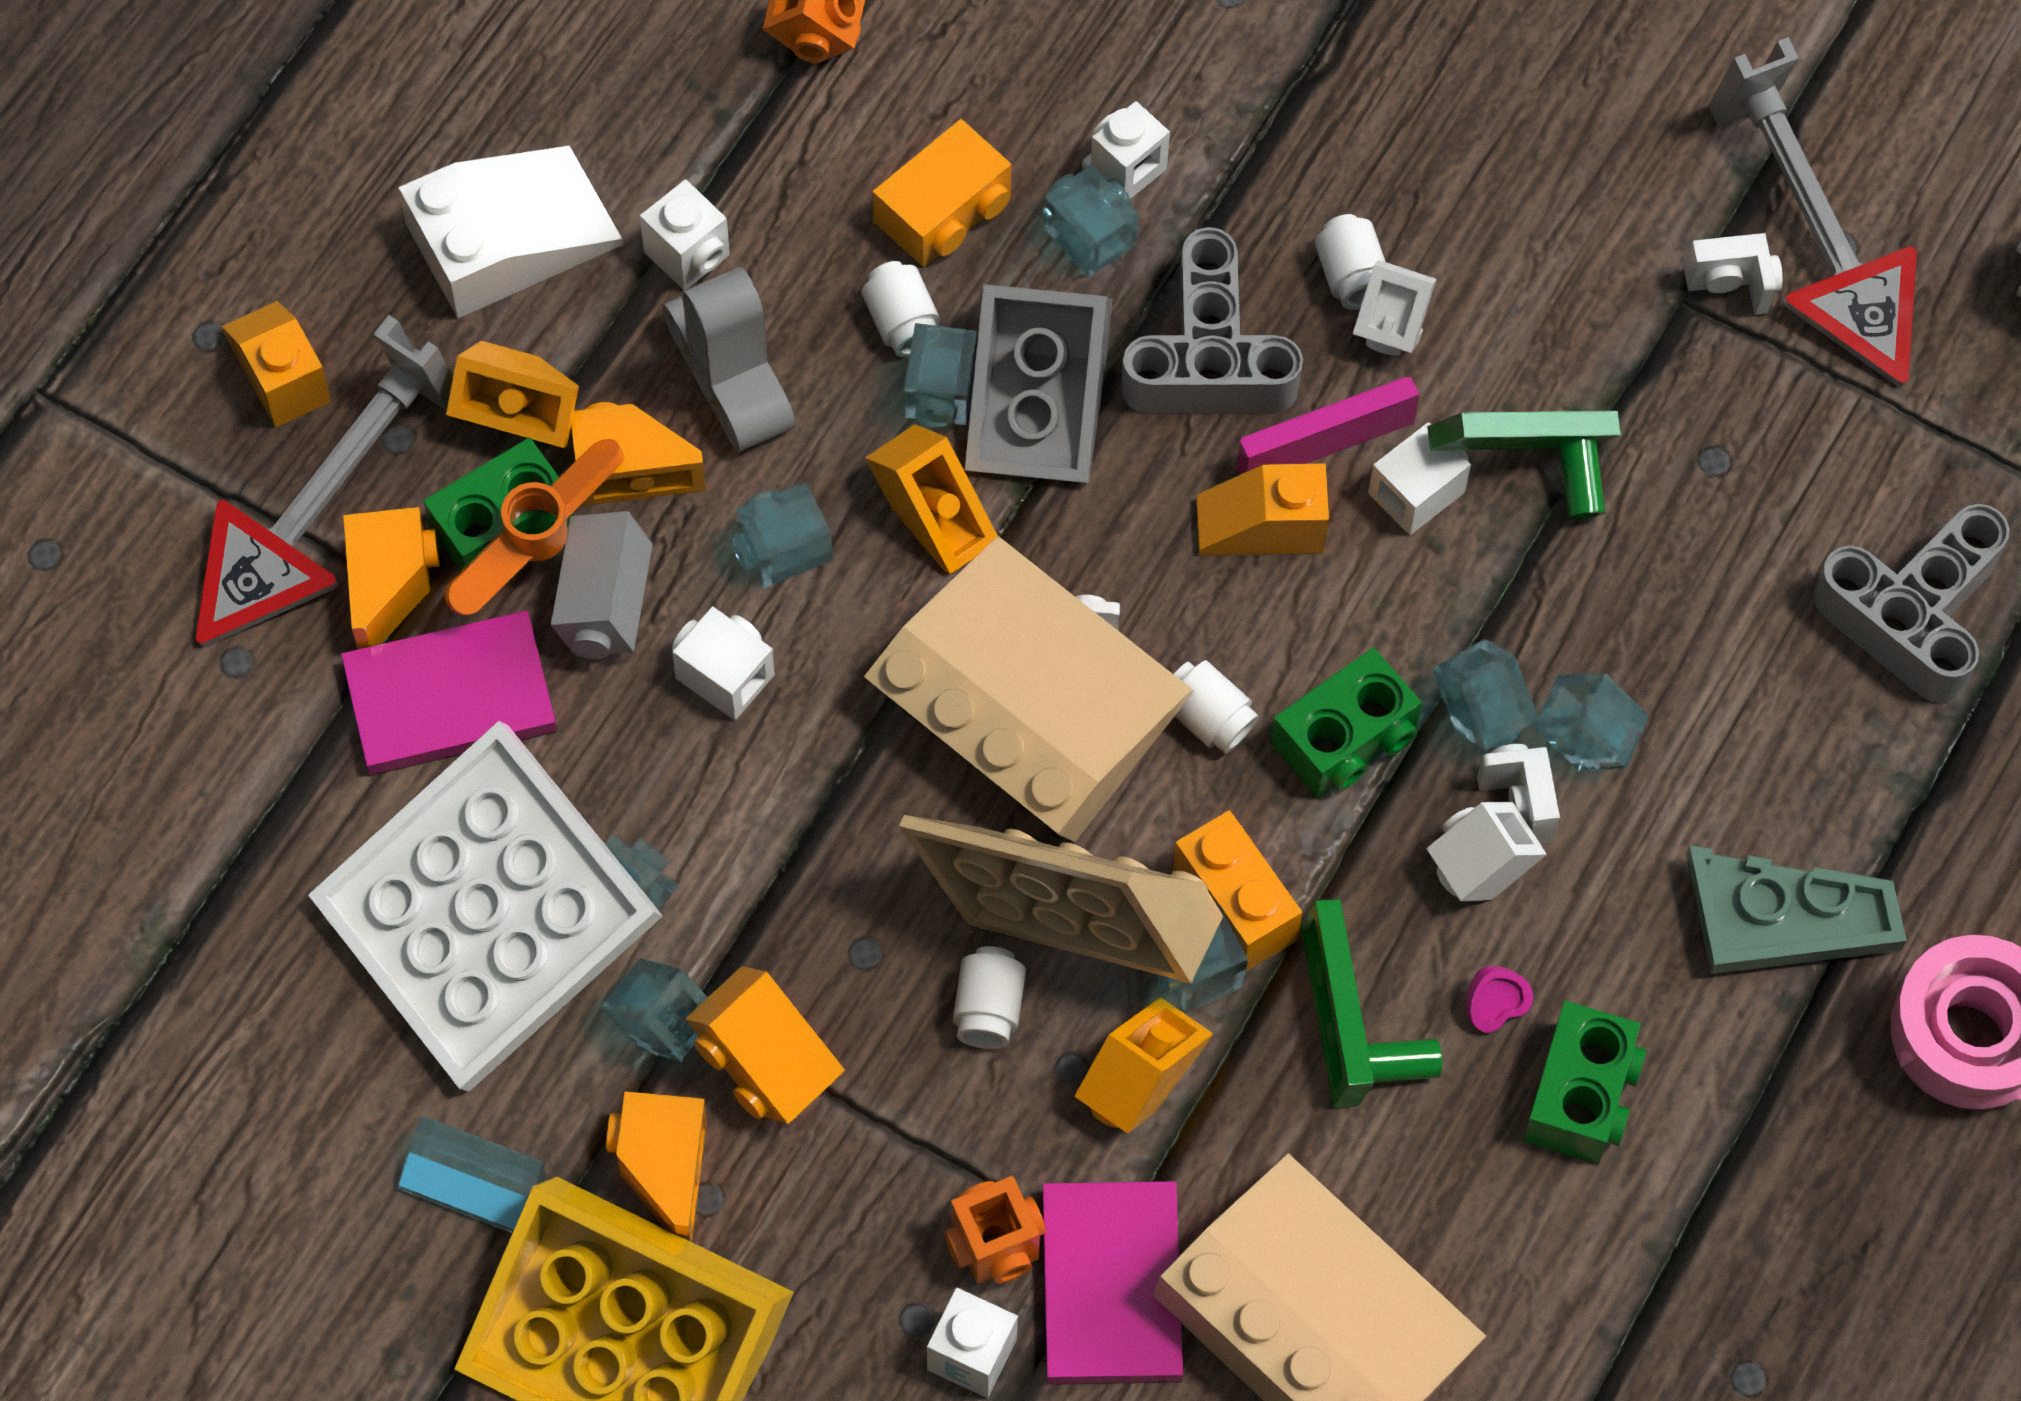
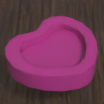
M1502 966L1483 967L1472 979L1466 993V1016L1478 1030L1484 1033L1494 1032L1500 1029L1508 1018L1522 1016L1529 1011L1534 997L1532 988L1525 978L1509 968Z

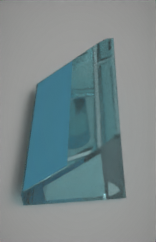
M422 1116L415 1129L397 1189L513 1233L532 1187L545 1182L546 1173L544 1164L535 1158Z

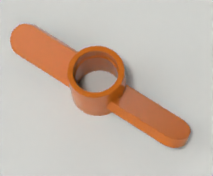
M603 439L594 443L551 486L538 482L524 483L515 487L507 494L501 507L503 530L446 588L445 600L448 607L454 613L470 615L478 612L528 561L547 560L561 551L568 537L567 518L622 464L624 453L617 441ZM530 510H544L557 518L550 529L540 534H525L512 526L517 517Z

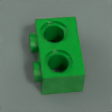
M529 437L424 499L423 504L429 529L436 530L438 542L461 572L503 530L501 507L505 497L512 489L530 482L551 486L559 476ZM530 510L517 517L512 526L525 534H540L550 529L557 518L544 510ZM574 512L567 518V527L569 526L570 517L574 516ZM473 526L489 528L481 536L468 537L463 535L465 530Z
M1372 647L1276 715L1273 719L1270 744L1316 798L1319 799L1334 787L1338 791L1351 787L1365 774L1368 769L1367 764L1383 752L1391 756L1404 749L1418 733L1417 725L1422 701L1380 653ZM1376 703L1385 707L1389 714L1382 717H1373L1364 713L1360 707L1364 704ZM1318 738H1327L1334 741L1340 748L1334 752H1321L1316 750L1310 742Z
M1564 1000L1522 1141L1596 1164L1600 1163L1607 1143L1619 1147L1630 1108L1618 1105L1623 1085L1627 1084L1636 1087L1647 1051L1645 1048L1635 1046L1641 1023ZM1588 1045L1600 1046L1610 1054L1612 1061L1606 1064L1593 1063L1584 1057L1581 1048ZM1571 1104L1583 1105L1591 1110L1596 1120L1588 1124L1576 1123L1568 1118L1563 1108Z

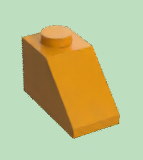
M278 301L222 326L224 335L275 428L331 402L323 366L297 319Z
M481 340L457 356L446 415L564 448L568 444L579 386L539 356Z
M599 402L589 405L584 410L574 411L571 427L575 461L594 443L603 439L617 441L624 453L622 464L582 503V506L706 491L702 451L635 405H616L610 402Z
M914 424L865 457L892 510L944 572L951 575L973 560L998 536L947 437Z
M1326 463L1261 465L1197 494L1199 556L1324 553L1329 524Z
M419 507L343 515L351 624L357 650L382 644L430 592L428 568L440 567L438 541L435 529L424 530Z
M1159 997L1108 1035L1074 1097L1089 1106L1092 1114L1100 1122L1110 1127L1120 1128L1129 1134L1156 1112L1206 1047L1213 1033Z
M624 1092L622 1114L611 1113L609 1117L606 1142L607 1153H616L621 1178L661 1226L692 1242L707 1128L705 1100L701 1098Z

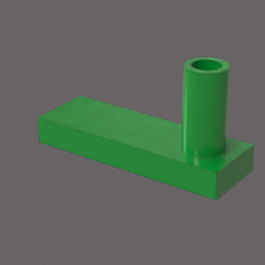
M1618 411L1459 413L1427 426L1430 451L1559 449L1568 518L1585 519L1605 514L1597 444L1621 435Z
M1341 899L1315 901L1300 927L1333 1108L1359 1106L1372 1085L1376 1082L1439 1078L1442 1072V1052L1440 1044L1435 1038L1367 1043Z

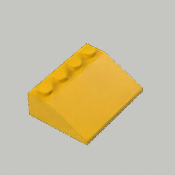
M555 1177L532 1187L454 1369L517 1401H742L770 1349L794 1292L578 1186Z

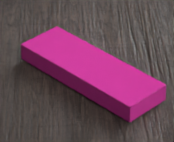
M1403 377L1244 436L1239 441L1236 469L1239 475L1261 465L1307 464L1414 424L1420 394L1412 378Z

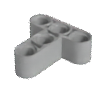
M1207 227L1194 231L1184 241L1179 280L1181 335L1144 336L1129 344L1124 352L1121 392L1123 399L1132 409L1147 414H1273L1283 412L1290 408L1298 397L1303 365L1301 350L1295 342L1282 336L1240 335L1238 252L1235 241L1228 233L1217 228ZM1202 263H1212L1220 268L1216 270H1204L1198 267L1197 265ZM1211 316L1216 317L1222 322L1211 325L1205 324L1198 319ZM1150 370L1156 371L1162 376L1156 379H1145L1139 376L1138 373ZM1212 370L1224 376L1218 379H1208L1199 373ZM1275 370L1284 374L1285 377L1271 379L1261 373Z
M742 267L733 269L683 291L682 296L662 304L666 324L679 351L728 440L737 452L746 450L795 428V417L790 403L767 362L763 307L750 277Z
M1969 505L1959 511L1898 574L1861 547L1850 545L1839 547L1827 557L1816 583L1813 596L1816 609L1825 619L1919 696L1934 703L1952 702L1961 696L1978 662L1979 649L1976 640L1970 633L1951 619L1950 616L1992 574L2009 539L2010 528L2008 522L1999 510L1989 505ZM1963 538H1976L1983 542L1987 548H1974ZM1923 579H1937L1943 582L1948 589H1935L1929 586ZM1834 580H1849L1859 590H1845L1839 587ZM1883 619H1896L1902 622L1908 630H1894L1887 626ZM1932 659H1946L1957 670H1943L1937 667Z

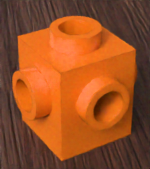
M769 0L762 30L793 50L794 54L800 59L815 65L855 48L861 31L860 21L865 0Z
M1013 1175L997 1182L987 1181L974 1185L961 1193L958 1198L951 1200L952 1228L944 1231L948 1249L956 1266L960 1269L968 1265L977 1285L990 1279H994L997 1284H1002L1026 1274L1032 1268L1031 1263L1039 1260L1040 1236L1046 1234L1045 1224L1032 1196L1023 1198ZM991 1234L1001 1235V1237L984 1243L983 1241L984 1238Z

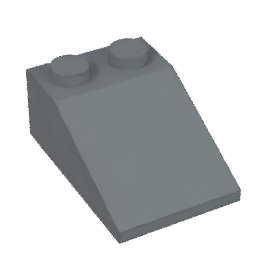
M983 284L965 471L1089 483L1107 361L1112 299L1099 295Z

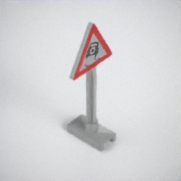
M1789 37L1777 41L1767 61L1761 67L1752 69L1745 54L1735 57L1708 104L1717 126L1749 115L1754 127L1761 128L1833 273L1832 277L1787 294L1783 301L1784 306L1894 385L1903 387L1909 379L1917 261L1916 248L1908 246L1865 264L1857 261L1785 117L1788 110L1779 91L1799 59Z
M388 315L373 334L392 366L377 385L379 392L272 528L267 529L227 501L220 500L217 502L196 631V641L200 646L207 647L337 588L338 580L336 577L295 549V544L401 408L407 409L420 393L447 411L453 374L438 347L428 341L421 351L413 348L399 321Z

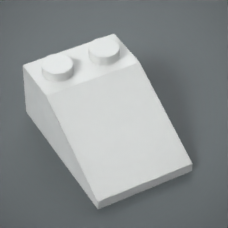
M570 146L456 162L398 187L406 225L458 319L623 245L622 237Z

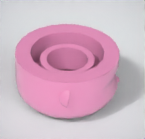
M1966 935L1950 938L1931 947L1915 961L1906 975L1895 997L1890 1015L1891 1040L1901 1069L1905 1071L1907 1076L1923 1092L1942 1103L1958 1108L1982 1110L2003 1106L2014 1100H2021V947L2013 942L1983 935ZM1953 1007H1971L1984 1012L1996 1022L2003 1035V1041L1991 1047H1975L1964 1043L1953 1033L1948 1023L1947 1010Z

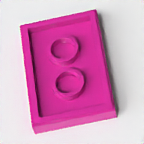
M528 610L341 653L369 775L462 754L498 721L508 725L520 740L557 731Z
M1176 1181L1043 1183V1221L1046 1228V1234H1044L1047 1384L1182 1382L1181 1321L1152 1296L1160 1276L1179 1257Z

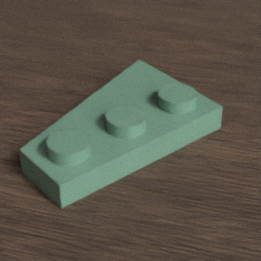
M1693 845L1688 847L1686 858L1711 974L1902 951L1907 940L1895 887L1891 880L1817 867L1810 872L1771 865L1772 859L1748 855L1746 860L1714 855L1710 848Z

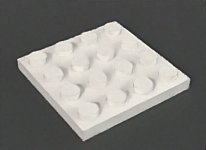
M500 721L492 726L308 895L458 1088L468 1092L663 917L512 729Z

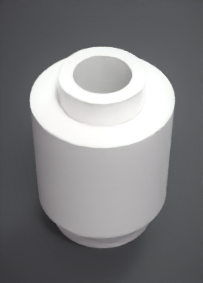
M1345 214L1329 220L1323 226V230L1315 239V247L1332 295L1341 300L1344 308L1358 310L1361 308L1374 264L1377 260L1386 261L1372 222L1368 219L1357 218L1352 214Z
M891 261L872 270L868 275L869 281L863 286L861 294L884 344L888 347H893L897 356L908 357L921 353L937 343L941 337L938 329L940 317L917 267L914 265H902L899 261Z
M1207 660L1201 662L1196 667L1190 662H1186L1174 673L1177 678L1194 690L1174 717L1208 748L1216 745L1225 754L1232 751L1249 734L1259 719V715L1250 708L1252 700Z
M985 946L978 948L976 954L965 956L961 960L953 1013V1022L958 1026L957 1038L961 1042L978 1048L998 1049L1006 1047L1009 1044L1010 1034L1017 1031L1026 968L1022 963L1015 960V955L1011 951L1000 947Z

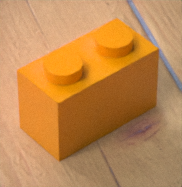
M960 119L872 191L873 222L924 268L938 255L947 256L954 252L965 239L967 231L983 218L990 220L1006 207L1011 197L1012 164L966 122Z
M1230 810L1175 842L1172 872L1184 871L1190 873L1207 885L1209 894L1223 915L1215 934L1243 973L1297 942L1303 912Z
M741 966L685 1018L698 1035L693 1041L697 1051L715 1069L721 1071L725 1068L738 1085L733 1090L735 1098L749 1114L758 1120L766 1117L789 1124L845 1071L767 971Z

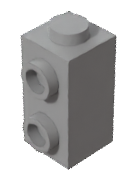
M629 511L570 517L551 626L576 657L603 659L609 654L634 653L653 544Z

